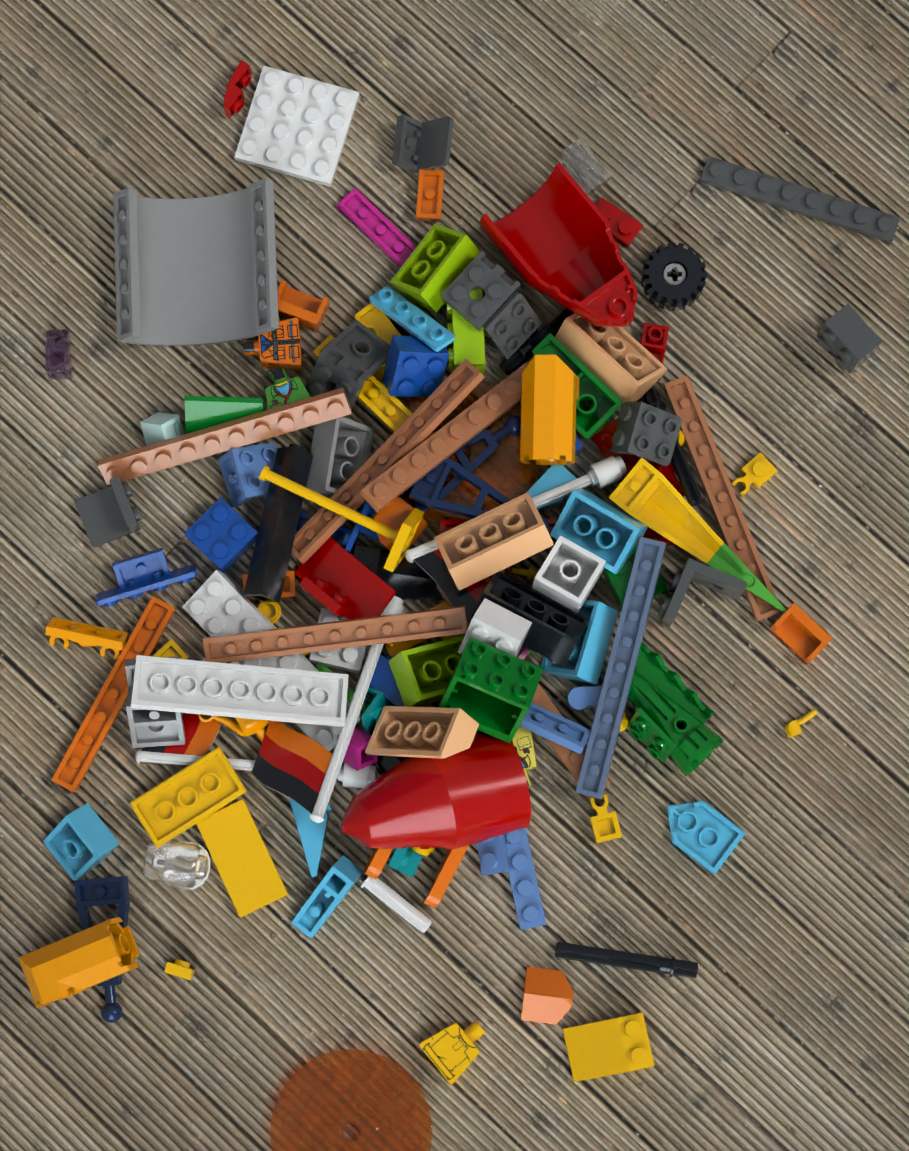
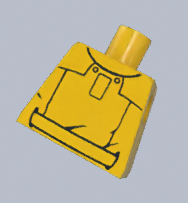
M476 1020L464 1030L455 1022L425 1039L419 1046L450 1085H452L480 1053L473 1043L484 1035L485 1031Z

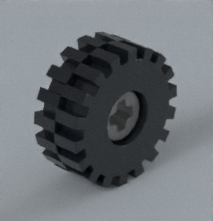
M668 243L665 248L663 245L659 246L656 252L653 250L650 253L649 258L646 259L641 275V284L645 288L644 294L651 297V303H659V308L664 309V306H668L669 311H674L675 307H679L682 310L685 309L687 304L691 306L695 299H698L706 283L705 262L701 263L700 261L702 256L699 253L695 255L693 253L694 248L690 246L688 250L683 248V243H679L678 247L674 246L673 243ZM673 270L676 271V274L681 275L677 281H673L672 277L667 276Z

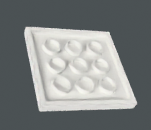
M263 66L235 153V160L331 187L358 103L359 92Z

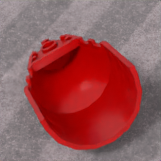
M560 162L555 165L551 175L538 191L512 213L497 222H493L486 213L481 217L480 228L528 285L595 326L627 327L632 323L638 291L627 264L622 260L619 252L620 247L612 236L610 223Z
M477 730L470 748L447 758L407 757L353 796L342 819L340 829L343 834L347 833L360 840L361 844L368 848L404 849V847H420V849H429V847H445V849L454 850L526 828L530 823L531 801L526 775L518 752L512 741L509 744Z

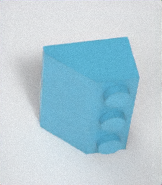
M580 488L572 491L550 536L558 540L561 535L606 561L604 568L617 574L637 549L640 537H643L648 526L587 490Z
M585 600L578 613L589 618L590 621L569 660L563 667L543 657L541 668L544 669L543 672L580 683L597 685L619 611L599 601Z

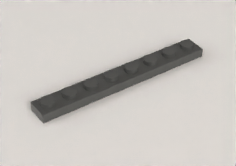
M711 156L707 158L700 179L702 183L888 243H892L900 217Z

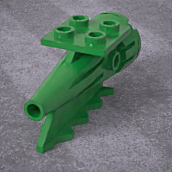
M642 642L628 698L635 706V714L628 723L629 731L635 739L641 740L648 747L647 750L653 758L660 759L664 763L671 756L681 772L688 776L689 773H692L711 755L714 748L717 749L724 741L704 724L715 712L706 708L698 694L688 689L683 684L680 676L665 665L662 657L651 651Z

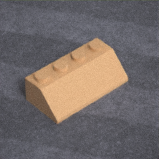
M575 313L565 318L555 336L569 352L623 402V405L624 402H635L640 399L667 371V368L623 327L595 326Z
M529 492L434 537L458 590H462L554 545Z
M384 706L365 753L367 755L444 759L470 748L479 723L461 708Z

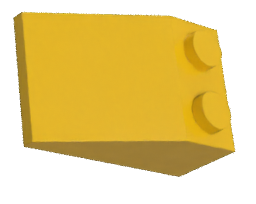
M643 1012L562 1029L574 1082L655 1066Z

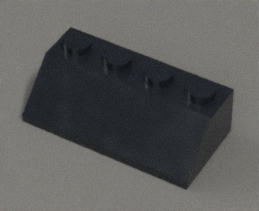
M502 571L495 573L471 615L473 618L484 598L527 619L532 624L522 645L530 651L543 655L550 662L563 667L569 660L590 621L589 618L580 613H575Z

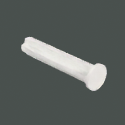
M368 876L360 888L365 887L420 932L424 933L430 927L432 922L429 918L380 879Z

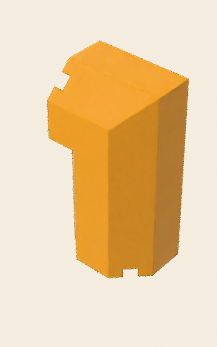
M534 355L522 372L520 461L524 464H530V460H536V465H567V462L575 464L576 401L579 399V377L557 355Z
M120 917L109 919L18 957L36 1008L52 1004V1001L63 1000L138 968V962L134 963V958L139 956L138 947L129 927L122 928L119 924L123 922Z

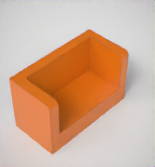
M281 280L277 289L278 315L285 319L298 318L300 325L319 332L330 306L329 298L324 296L323 300L288 287L287 281Z
M795 603L769 628L807 664L833 639Z

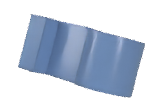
M602 686L576 687L572 689L567 696L568 707L575 712H581L586 708H597Z

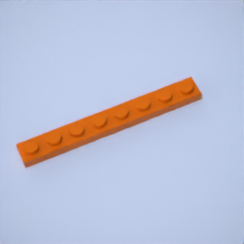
M154 596L151 597L51 781L76 793L127 700L126 660L136 659V655H152L176 611L175 607Z

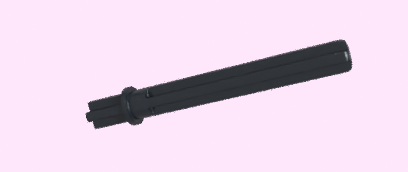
M566 308L528 341L523 343L508 360H503L499 365L501 370L508 376L521 364L529 361V358L533 356L532 350L549 333L555 337L565 318L575 313Z
M653 385L643 395L646 404L665 411L666 404L660 400ZM677 439L671 463L688 503L694 507L702 503L703 497Z
M557 942L555 948V957L669 974V977L673 975L690 978L697 977L698 962L675 959V956L665 958Z

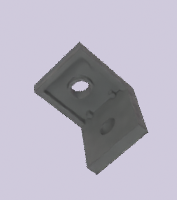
M481 251L441 294V299L480 331L515 292L520 293L521 284L509 278L501 266L498 264L495 266L486 258V254ZM474 289H480L484 292L485 296L482 300L476 301L470 297V292Z
M355 320L322 349L305 386L306 390L312 396L344 388L352 409L365 382L387 362L390 345L359 321ZM356 348L363 349L366 353H361Z
M689 558L681 574L677 572L671 582L668 591L672 592L671 597L667 596L661 606L659 615L663 617L660 623L668 627L673 623L691 581L735 600L744 592L747 582Z

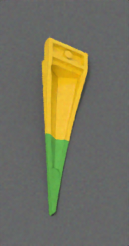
M641 458L609 496V499L631 517L647 525L651 530L710 567L747 582L745 589L777 609L786 611L785 607L734 554L664 475L645 459Z

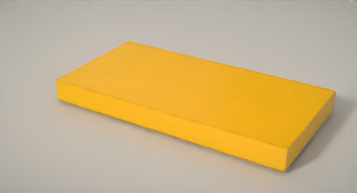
M217 747L129 804L155 847L159 848L248 791L222 749Z
M244 799L211 814L197 823L198 829L240 918L289 895Z

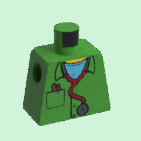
M284 368L276 369L270 373L274 385L265 388L268 410L311 397L299 377L288 380Z

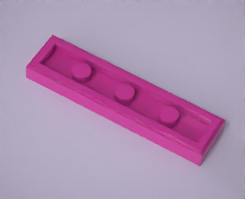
M355 187L337 203V207L401 268L416 246Z

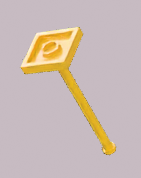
M265 465L262 469L259 480L263 482L265 480L270 481L391 539L393 546L383 567L384 569L394 572L405 558V550L409 549L423 517V511L414 508L402 523L401 528L394 530L271 471V467Z

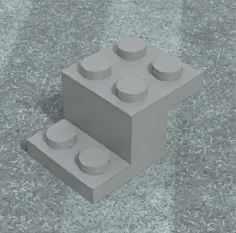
M176 656V657H164V658H175V659H179V656ZM136 659L126 660L125 669L128 682L126 709L132 747L185 745L183 713L131 708Z

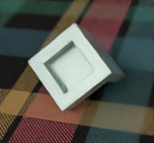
M157 412L140 422L146 445L184 435L181 420L177 414Z

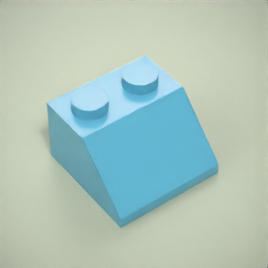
M88 803L66 815L43 841L73 881L80 880L120 845Z

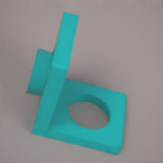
M371 687L368 688L367 692L374 699L366 695L364 702L370 705L361 716L364 731L367 733L372 731L378 722L383 707L387 706L384 693Z

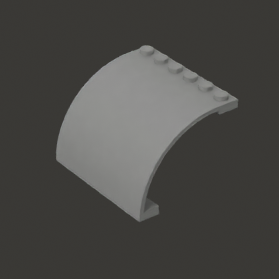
M264 178L250 184L246 189L201 198L161 199L137 197V189L130 187L113 194L117 342L151 346L210 345L243 340L279 329L273 180Z

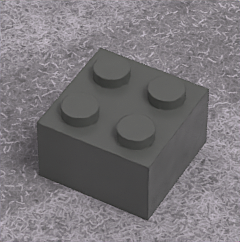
M849 303L828 319L817 335L821 347L825 351H830L835 356L837 365L842 370H847L850 374L868 360L882 343L879 337Z

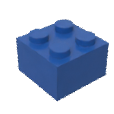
M392 335L383 381L389 395L429 397L443 383L449 357L447 348L444 347L439 352H435L415 336Z
M220 497L184 534L224 574L256 543L258 532Z

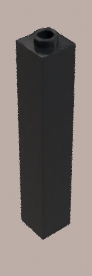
M289 444V447L277 448L272 471L306 487L313 455L304 451V447L297 444ZM272 482L269 483L243 594L261 603L280 602L303 503V497Z

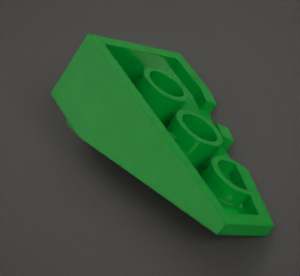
M551 333L532 350L533 355H557L579 377V399L576 401V430L586 440L600 432L620 413L623 402Z

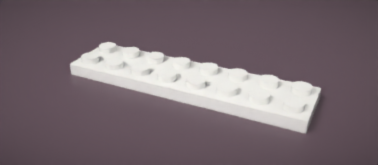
M216 570L182 606L210 636L276 629L262 612L220 570ZM302 653L238 662L241 665L318 671ZM348 700L346 705V715L351 704ZM359 714L356 725L361 721V714ZM296 723L309 738L315 740L329 752L335 748L337 735L340 734L342 727Z
M136 655L131 708L344 727L349 674Z

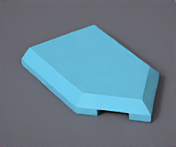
M705 801L667 805L672 843L715 875L746 832Z

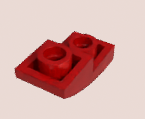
M243 60L235 69L225 93L224 110L229 119L234 113H239L243 108L245 98L241 88L245 89L252 79L250 65Z
M644 322L640 344L663 364L669 326Z

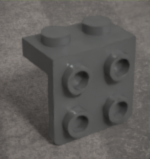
M407 115L397 116L392 164L411 173H418L419 169L430 170L446 166L450 159L453 118L446 116L422 123Z
M515 292L484 326L485 331L490 337L485 342L489 349L507 360L542 324L521 293Z
M624 402V406L619 414L618 427L612 438L611 451L617 454L635 455L661 466H668L671 462L682 423L681 418L643 402Z
M119 476L109 480L110 487L76 500L75 504L89 541L94 547L141 530L138 521L142 520L137 505L132 507L129 497L133 496L128 482L123 483Z

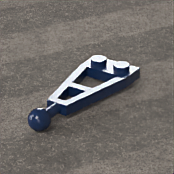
M517 415L508 417L504 427L492 434L488 429L484 430L453 454L460 465L473 473L499 449L497 442L509 435L518 436L521 434V417ZM485 441L488 447L470 463L462 449ZM457 475L440 491L437 499L444 500L464 479ZM414 485L405 491L408 497ZM410 499L415 508L423 512H426L427 510L431 509L428 506H425L419 502Z
M446 458L417 481L409 495L410 499L432 509L475 518L487 512L481 510L487 496L500 505L511 500L450 458ZM450 470L480 490L473 508L437 499ZM541 517L547 530H549L548 521Z
M128 876L74 881L76 908L82 930L93 926L88 906L118 904L117 917L123 920L119 924L122 928L127 927L130 906ZM122 975L97 984V986H104L105 1004L102 1006L101 1016L109 1023L118 1021L122 1016V1007L116 1002L115 985L122 983Z

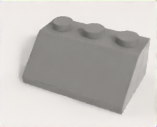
M345 417L316 424L310 453L313 455L306 488L331 498L370 458L374 428Z

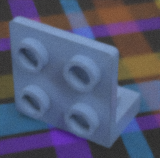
M274 442L233 448L218 459L232 507L241 506L253 497L267 495L270 481L265 480L263 482L259 480V476L265 465L271 467V471L273 470L277 447Z

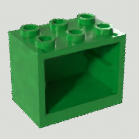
M469 637L451 674L439 708H461L479 723L477 730L510 744L530 708L544 669Z

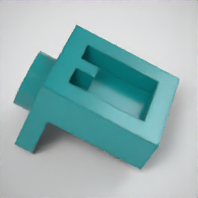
M410 847L396 849L388 866L413 877L423 855L413 851Z

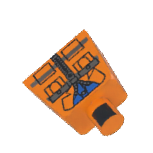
M298 318L279 321V329L258 335L259 340L244 341L245 356L260 355L262 368H284L290 371H303Z

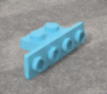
M385 286L369 297L372 305L435 352H439L455 340L453 333L389 286Z

